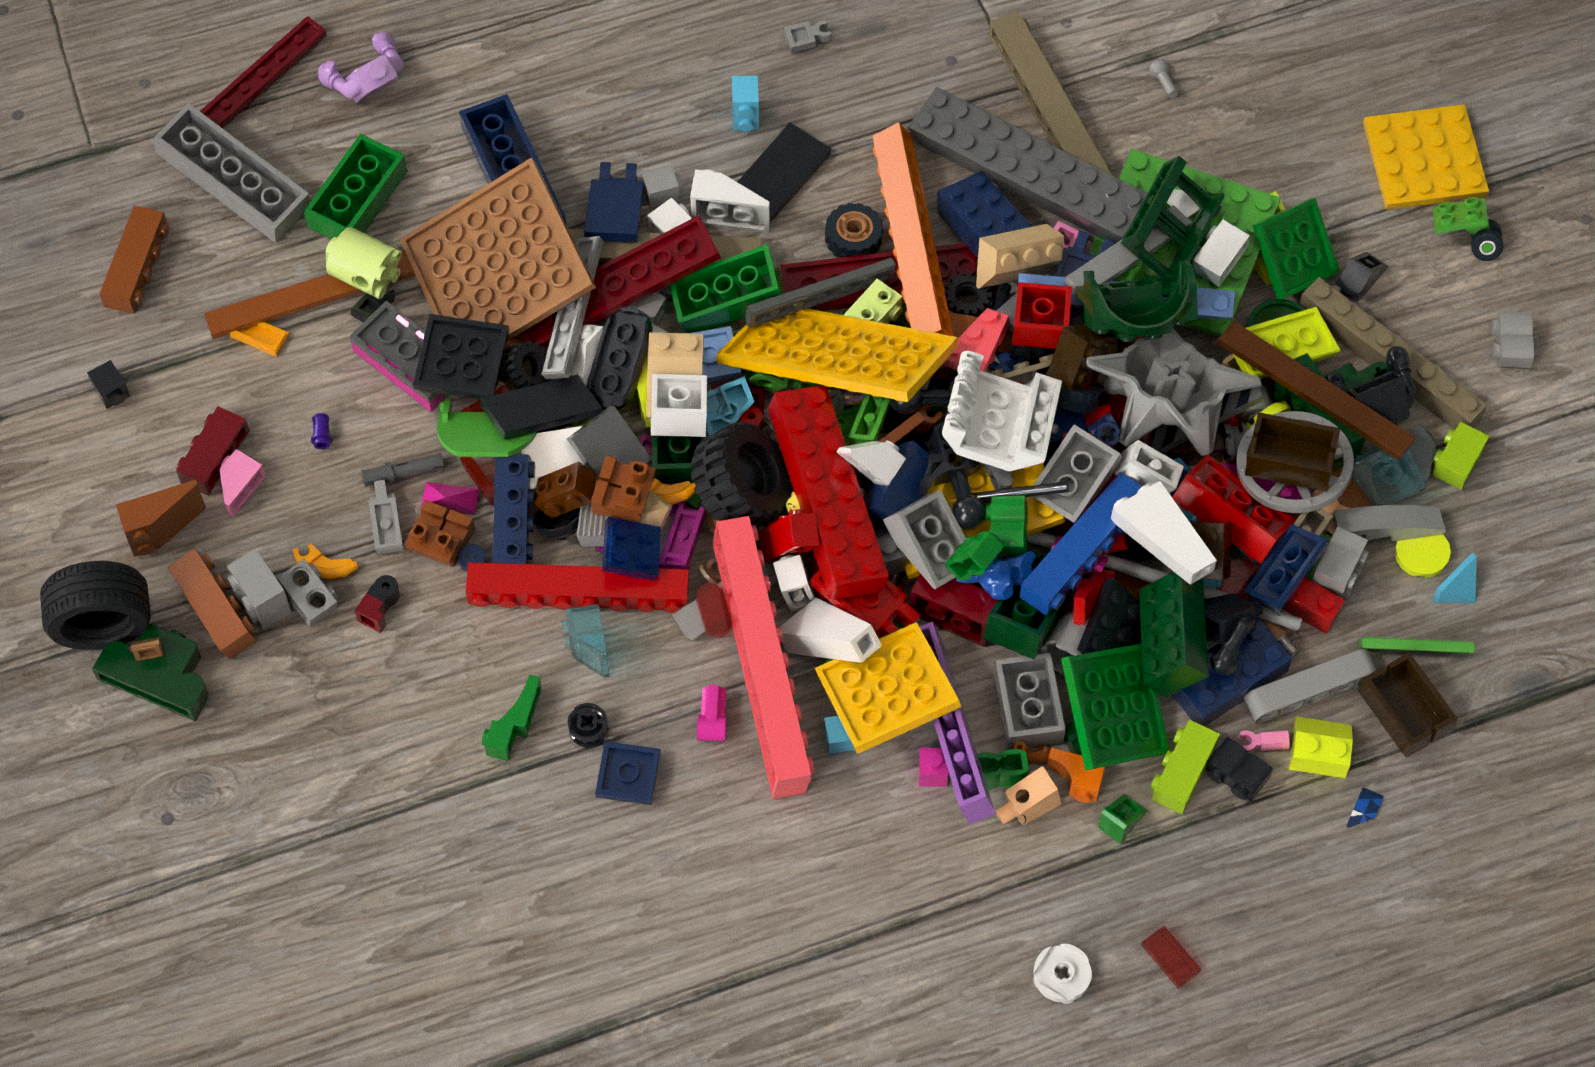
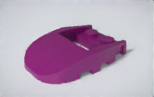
M685 501L672 505L668 516H674V520L660 559L651 561L639 558L649 527L617 519L620 524V535L618 538H615L614 547L595 548L604 557L633 568L690 570L689 565L704 520L707 518V513L701 506L699 511L687 507Z

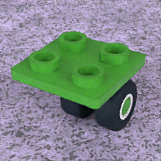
M1471 197L1463 202H1444L1433 207L1436 234L1465 229L1471 233V250L1476 258L1482 261H1491L1500 256L1503 251L1502 230L1496 221L1488 219L1485 198Z

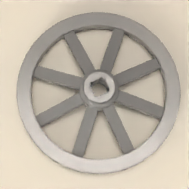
M1287 411L1273 414L1275 416L1337 427L1329 420L1312 413ZM1255 424L1241 439L1236 463L1238 477L1245 490L1256 501L1266 507L1287 513L1315 511L1334 502L1342 495L1350 483L1354 463L1353 451L1347 437L1341 430L1335 459L1343 458V470L1340 477L1331 475L1329 485L1332 487L1327 492L1325 491L1315 497H1311L1308 488L1297 486L1302 498L1301 500L1277 497L1287 486L1286 483L1277 482L1267 492L1251 476L1245 475L1246 459Z

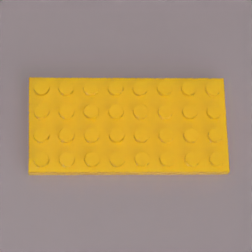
M807 308L753 327H748L746 324L716 354L718 364L727 365L732 368H742L756 373L762 372L776 375L777 377L797 379L801 382L821 384L825 387H836L850 392H861L875 397L908 402L957 349L958 337Z

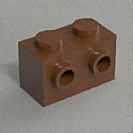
M576 462L539 477L534 505L551 518L591 503L597 475L582 463Z

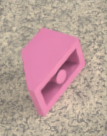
M237 449L231 456L228 455L223 460L220 468L224 503L228 515L234 517L266 478L262 464Z

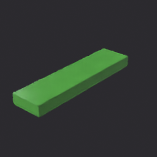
M1362 637L1358 639V649L1472 654L1474 653L1475 645L1473 642L1377 637Z

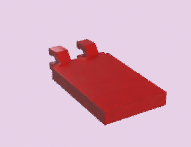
M819 570L811 578L809 584L828 599ZM888 579L881 592L829 600L837 608L871 624L877 637L880 636V638L900 630L892 623L895 618L898 623L907 627L916 623L917 619L921 616L909 604L904 602L908 596Z

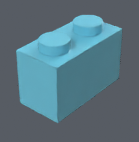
M758 75L732 76L733 131L749 132L759 130Z

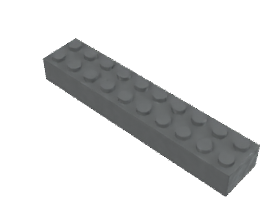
M939 87L935 88L908 126L915 143L975 174L982 171L991 182L1103 240L1105 238L1114 241V244L1124 238L1147 195L1142 190Z

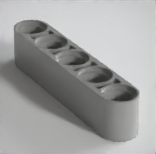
M1360 649L1258 687L1248 692L1244 696V700L1255 723H1264L1359 687L1362 679L1376 671L1377 668L1368 650Z

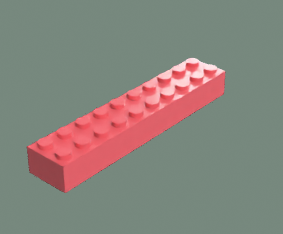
M749 516L717 521L712 544L723 584L772 799L805 794L808 784L811 783V774H814V764L812 758L807 757L805 747H808L807 735L805 730H800L798 722L802 719L799 704L794 705L792 695H795L794 681L792 678L788 679L786 669H789L788 656L786 652L782 653L780 643H783L782 631L780 626H775L774 618L777 616L774 601H769L767 593L770 592V582L767 575L763 576L761 568L764 567V557L761 550L757 551L755 543L758 541L756 525H751Z

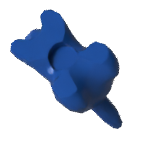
M1028 551L1019 556L1011 555V558L1005 560L996 558L982 575H972L968 580H958L956 578V581L962 583L979 582L985 592L989 593L992 598L996 600L1009 599L1013 595V586L1022 585L1023 581L1031 574L1035 553Z

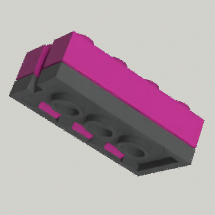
M385 301L350 335L353 352L424 408L432 412L446 398L445 394L414 390L413 388L425 330L388 301Z

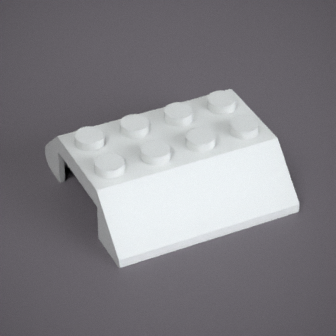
M972 351L962 352L957 368L959 375L955 377L948 406L950 414H947L942 430L945 440L957 455L1006 471L1044 463L1062 381L1036 373L1029 387L980 371L984 355Z

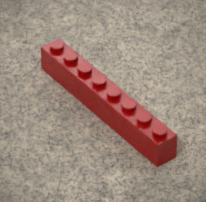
M468 562L465 593L467 603L476 607L500 605L504 608H513L517 605L528 606L532 609L548 606L561 610L579 607L589 611H594L598 608H610L618 612L625 611L626 609H638L641 612L665 610L669 613H675L688 604L689 569Z

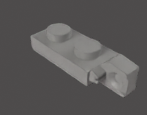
M385 480L374 481L376 496L369 497L370 501L368 502L376 555L403 551L396 497H394V493L387 494Z

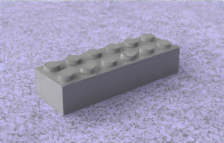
M189 103L153 138L156 154L275 243L299 220L310 204L307 191Z

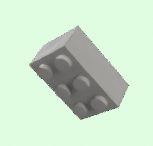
M1051 653L1038 654L1034 660L1026 656L995 660L993 674L1007 750L1013 749L1014 745L1019 741L1025 742L1029 747L1041 744L1063 743L1065 725Z

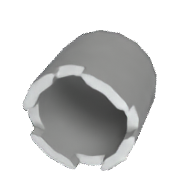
M1074 611L1065 613L1061 617L1040 650V654L1051 653L1054 673L1065 678L1061 658L1081 654L1077 648L1089 620L1088 618L1085 625L1073 624Z

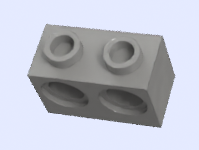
M303 559L277 577V580L284 589L288 600L311 628L337 609L336 599H338V596L330 585L325 587L319 579L322 575L313 563L308 565L305 559ZM298 576H304L309 580L304 586H298L293 581ZM319 597L325 601V604L320 608H315L310 604V601L313 598Z

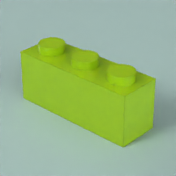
M1191 720L1188 721L1185 728L1179 727L1173 740L1177 745L1174 751H1167L1162 762V766H1165L1162 775L1158 773L1155 775L1150 789L1154 790L1152 801L1183 814L1206 768L1207 761L1217 745L1220 733Z

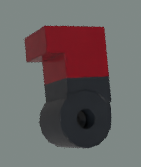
M380 576L355 609L357 621L379 633L386 626L384 614L400 598L398 582L393 576Z

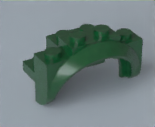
M1188 260L1178 261V275L1097 284L1094 279L1093 270L1083 271L1084 285L1075 286V296L1084 303V324L1097 334L1109 333L1111 329V333L1121 341L1129 342L1135 341L1136 337L1161 338L1162 334L1172 333L1174 325L1188 324L1189 320H1197V280L1193 266ZM1162 296L1168 297V299L1162 304Z

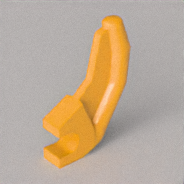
M654 478L651 491L670 505H674L688 500L695 493L694 488L696 485L695 483L691 484L690 481L666 485Z
M312 544L308 545L309 553L306 556H301L298 548L293 549L296 563L305 559L308 565L313 563L321 573L322 579L344 578L359 568L358 563L350 558L330 560L323 556Z

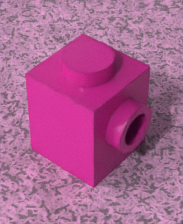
M920 748L919 786L947 787L948 775L950 774L942 748Z

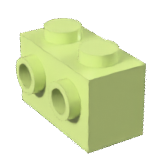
M876 279L844 316L888 324L891 320H897L903 310L902 296Z

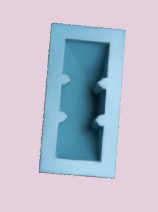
M1471 553L1437 588L1432 599L1436 603L1476 602L1477 556L1474 553Z

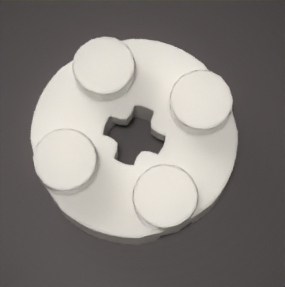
M1061 944L1052 948L1050 946L1044 949L1036 959L1034 965V984L1042 995L1052 1001L1070 1004L1087 991L1091 982L1092 970L1089 960L1082 950L1073 945ZM1063 967H1066L1068 969L1067 974L1070 977L1059 979L1055 970H1062Z

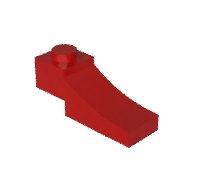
M1103 570L1102 572L1092 573L1091 579L1082 578L1074 596L1073 624L1085 625L1087 619L1091 616L1105 578L1115 579V571Z

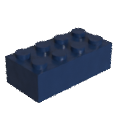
M982 171L937 191L938 215L977 258L979 238L1033 227Z
M1256 617V630L1246 636L1239 648L1241 650L1239 665L1233 674L1224 676L1212 669L1210 658L1215 653H1218L1222 646L1216 643V645L1207 650L1209 677L1172 694L1193 722L1205 727L1243 702L1244 696L1248 692L1272 683L1288 672L1292 657L1259 617Z

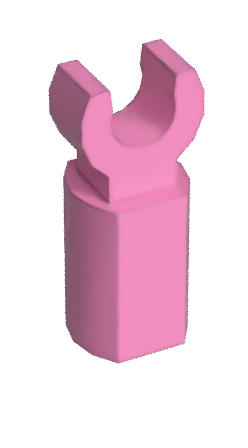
M1246 730L1240 732L1238 736L1239 740L1246 739L1251 743L1250 745H1243L1249 753H1252L1255 749L1260 751L1288 750L1290 746L1288 730L1262 731L1258 734Z

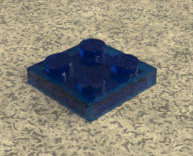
M608 517L605 520L602 571L655 581L659 570L661 527Z

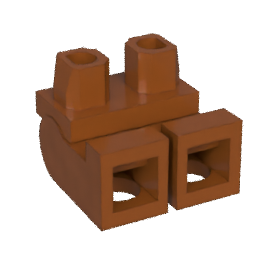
M606 455L591 499L592 514L631 522L640 521L655 478L656 468L648 467V464L638 461L629 462V465L617 462V458Z
M425 500L421 507L420 517L414 523L404 545L411 552L454 567L458 562L460 550L468 544L475 531L473 518L451 509L448 513L446 507Z

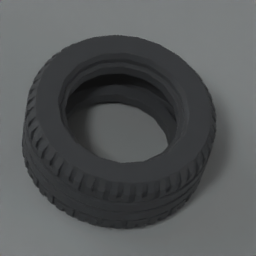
M89 561L66 566L50 575L40 591L44 632L55 643L64 647L81 650L104 649L107 644L115 641L126 644L139 637L150 623L151 613L147 581L135 568L123 563Z

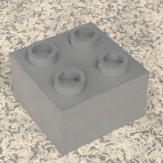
M1338 526L1315 571L1312 581L1348 600L1354 588V583L1359 578L1368 557L1369 551L1365 550L1368 540Z
M256 549L227 565L230 573L227 580L232 587L231 591L238 602L244 604L245 612L253 624L258 622L262 630L291 614L284 589Z

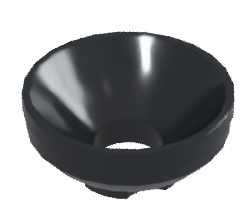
M580 507L554 518H551L539 509L534 517L535 526L543 536L564 540L568 536L575 534L578 529Z

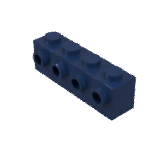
M514 454L509 457H495L493 563L528 564V560H533V544H529V533L534 532V516H529L530 505H534L535 489H530V478H535L536 467L535 462H531L529 455Z

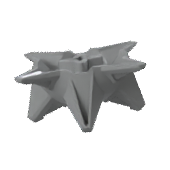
M1173 327L1172 333L1162 334L1161 338H1140L1134 344L1125 348L1123 353L1087 357L1086 362L1089 368L1108 376L1104 384H1102L1107 394H1120L1127 397L1120 427L1121 432L1118 437V442L1125 447H1128L1161 424L1175 425L1185 433L1200 455H1208L1213 452L1224 395L1261 386L1259 377L1218 364L1213 358H1206L1197 352L1192 344L1182 340Z

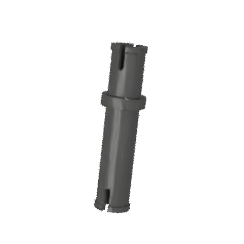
M438 453L394 464L386 462L385 466L361 470L364 486L368 487L374 485V481L385 480V482L389 481V484H392L397 479L445 470L442 454Z

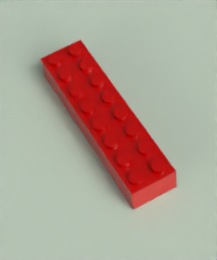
M816 386L775 392L768 411L800 509H805L806 513H816L820 546L813 549L828 599L835 600L881 592L889 575L853 465L837 453L839 447H844L846 444L827 387Z

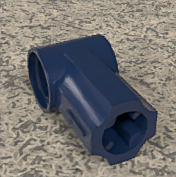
M1109 412L1087 427L1093 437L1105 444L1113 446L1119 441L1120 426Z

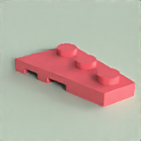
M987 308L958 338L957 349L942 365L957 370L961 353L972 351L984 355L979 370L988 373L987 368L995 359L996 348L1001 345L1010 326L1009 315Z

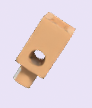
M1042 766L1007 789L1005 795L1008 802L997 808L995 812L1003 825L1016 817L1022 825H1025L1060 806L1062 803L1057 787Z

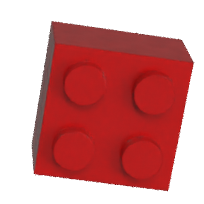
M1018 282L1012 345L1056 349L1063 327L1069 326L1072 287Z

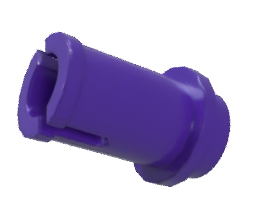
M324 413L315 414V416H312L313 436L311 437V443L314 444L316 449H327L333 440L329 433V416Z

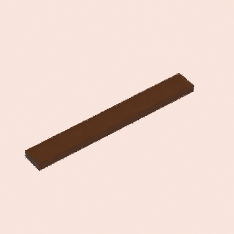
M1235 321L1218 338L1217 344L1400 461L1414 443L1416 437Z

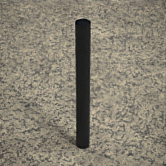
M1068 481L976 492L972 493V495L986 503L991 502L992 496L1025 495L1026 497L1067 493L1070 491Z

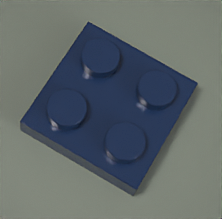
M605 741L595 792L596 798L652 805L661 750L659 748Z

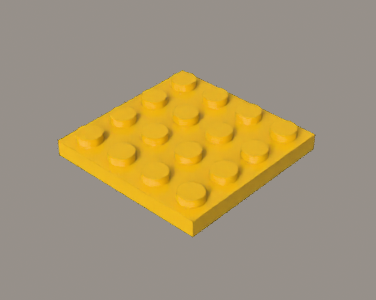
M1465 104L1364 117L1363 125L1386 210L1488 196L1489 189Z
M917 622L880 638L879 641L882 646L862 663L834 659L815 668L817 676L857 754L961 707L956 693Z

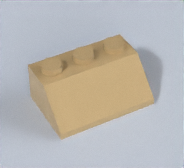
M1048 224L979 238L976 287L980 289L1017 281L1019 273L1046 274L1062 261L1064 235Z

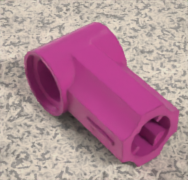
M719 685L702 687L701 713L698 715L697 721L698 741L725 742L726 688H722Z

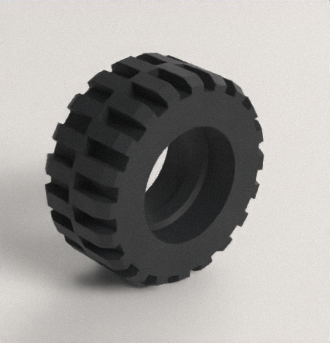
M746 422L732 423L704 438L694 451V457L691 461V468H693L691 478L696 485L694 490L696 495L700 496L702 500L700 503L703 508L709 510V515L714 520L723 521L749 516L751 525H756V528L780 517L787 510L786 503L791 497L793 486L778 442L772 440L767 431L760 430L759 426Z

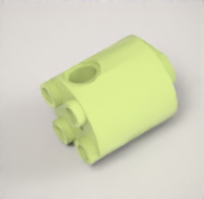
M348 227L341 232L338 238L333 237L327 245L326 270L329 275L378 299H382L390 282L395 283L399 278L401 269L397 268L402 252L353 227Z

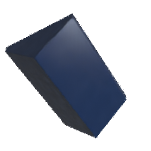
M914 441L896 445L900 449L899 453L906 460L889 485H879L872 482L868 489L864 502L870 520L885 525L883 519L927 495L919 491V485L924 477L925 470L928 468L927 460L930 454Z
M1291 524L1247 585L1244 592L1253 599H1258L1262 605L1280 616L1326 551L1328 541L1321 536Z

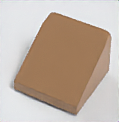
M161 637L136 641L131 645L136 661L164 655Z

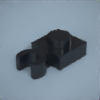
M392 290L389 294L384 295L382 299L366 293L351 308V316L361 322H365L385 301H388L390 304L394 302L395 291Z

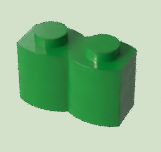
M992 496L991 505L986 506L987 521H991L990 530L986 531L992 532L1000 538L1004 549L999 555H1017L1027 552L1028 503L1026 496Z
M988 531L980 532L976 537L970 536L965 538L946 561L945 566L958 580H968L972 575H982L1001 553L1004 546L996 534Z
M1009 749L999 754L991 752L978 753L989 790L998 786L1010 788L1028 776L1029 766L1027 754L1024 750Z

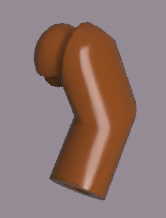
M1019 741L1014 745L1013 749L1026 751L1029 764H1046L1051 747L1041 744L1038 746L1037 751H1035L1025 742Z

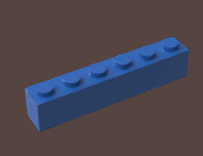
M1120 472L1023 581L1020 598L1046 616L1053 608L1057 610L1063 604L1066 593L1070 589L1074 591L1079 586L1082 575L1086 571L1091 572L1094 569L1102 552L1107 553L1112 548L1116 536L1119 533L1122 535L1125 533L1111 519L1114 504L1121 498L1128 497L1129 499L1136 495L1137 491L1143 486Z

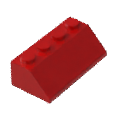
M1210 455L1204 457L1185 476L1172 496L1173 500L1182 509L1191 512L1201 521L1232 522L1231 543L1243 550L1249 558L1258 561L1260 564L1269 556L1288 527L1297 520L1287 512L1271 509L1256 501L1245 490L1239 477Z

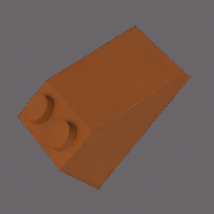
M196 480L116 504L124 533L134 556L148 555L154 550L161 548L206 509Z

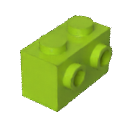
M1460 421L1456 430L1450 429L1443 443L1447 444L1444 451L1440 449L1437 451L1432 461V464L1435 465L1432 475L1462 490L1484 451L1490 436Z

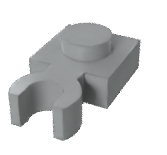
M827 20L818 21L812 27H810L809 21L784 27V34L791 53L816 47V40L820 42L831 40V31L821 32V30L828 28Z

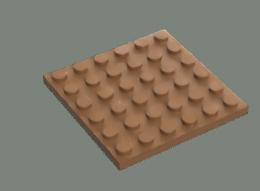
M532 158L399 239L434 315L508 325V338L519 335L596 288L536 162Z

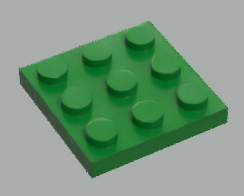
M1316 198L1307 199L1252 225L1277 299H1285L1308 288L1318 277L1324 280L1340 272Z

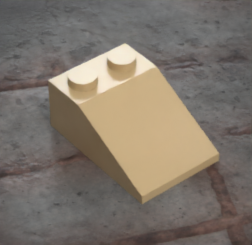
M649 333L647 420H651L652 374L703 375V334Z

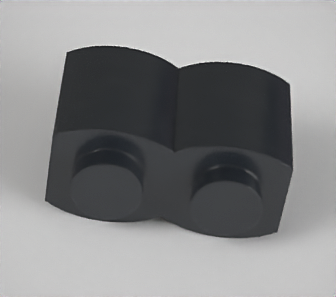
M1227 737L1207 761L1205 768L1210 779L1218 784L1224 783L1231 788V792L1237 798L1253 801L1270 779L1273 768L1265 761L1249 753L1239 743Z

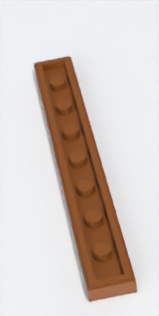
M404 250L401 251L402 256L397 268L401 269L397 281L415 276V272ZM327 274L204 313L211 336L213 339L229 335L235 330L248 329L257 326V323L260 322L267 323L363 291Z

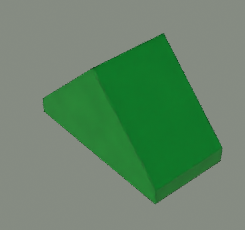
M1123 794L1103 809L1098 828L1121 844L1147 810L1126 794Z

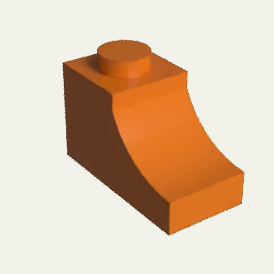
M1051 748L1047 769L1055 771L1064 778L1070 789L1069 796L1074 797L1079 802L1089 803L1091 801L1096 803L1105 767L1085 771L1082 755Z

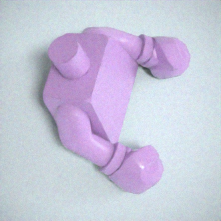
M387 32L374 34L372 44L381 56L356 69L345 79L339 73L335 61L328 60L326 63L321 64L318 68L319 81L323 86L339 91L347 98H353L355 103L398 80L397 73L402 71L404 63L398 55L394 38Z

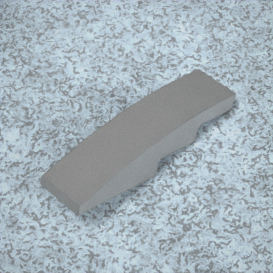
M1380 505L1333 511L1336 529L1339 526L1356 535H1364L1367 540L1390 536L1391 542L1446 532L1439 507Z

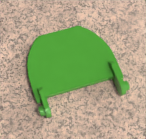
M446 398L445 402H440L437 436L441 445L457 457H509L526 448L534 440L538 432L504 440L485 412H452L451 398Z

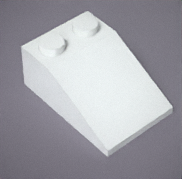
M709 169L695 170L690 195L691 218L699 215L703 224L707 226L769 233V201L722 173Z

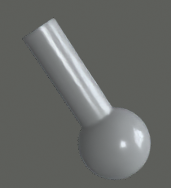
M1158 59L1153 61L1149 66L1150 75L1155 79H1159L1169 98L1177 97L1178 91L1168 75L1169 65L1164 60Z

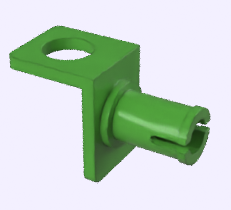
M762 372L749 378V383L763 387L773 394L787 387V385L798 389L801 383L797 379L777 377L776 375L772 376ZM760 380H768L772 383H764Z

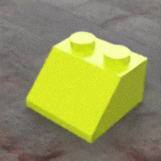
M1295 716L1289 770L1345 778L1351 762L1352 726Z

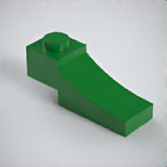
M529 675L521 695L512 708L500 720H492L490 729L484 730L482 745L485 746L487 756L508 761L515 737L527 738L542 690L540 677Z

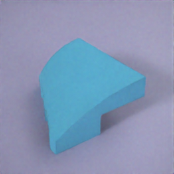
M745 376L707 392L706 420L709 436L732 423H736L754 403Z

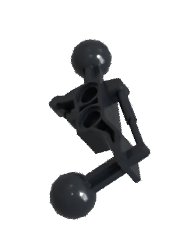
M950 382L948 390H921L920 388L908 402H899L890 398L889 402L893 410L903 415L914 414L921 406H949L954 382ZM944 423L934 426L930 441L934 454L928 457V468L925 470L924 477L920 482L919 491L922 494H927L934 486L951 482L956 501L951 509L962 529L973 530L985 521L986 506L980 498L972 495L967 479L969 475L980 469L982 462L957 455L948 442L942 440L945 438L942 435ZM950 462L957 463L959 466H953Z

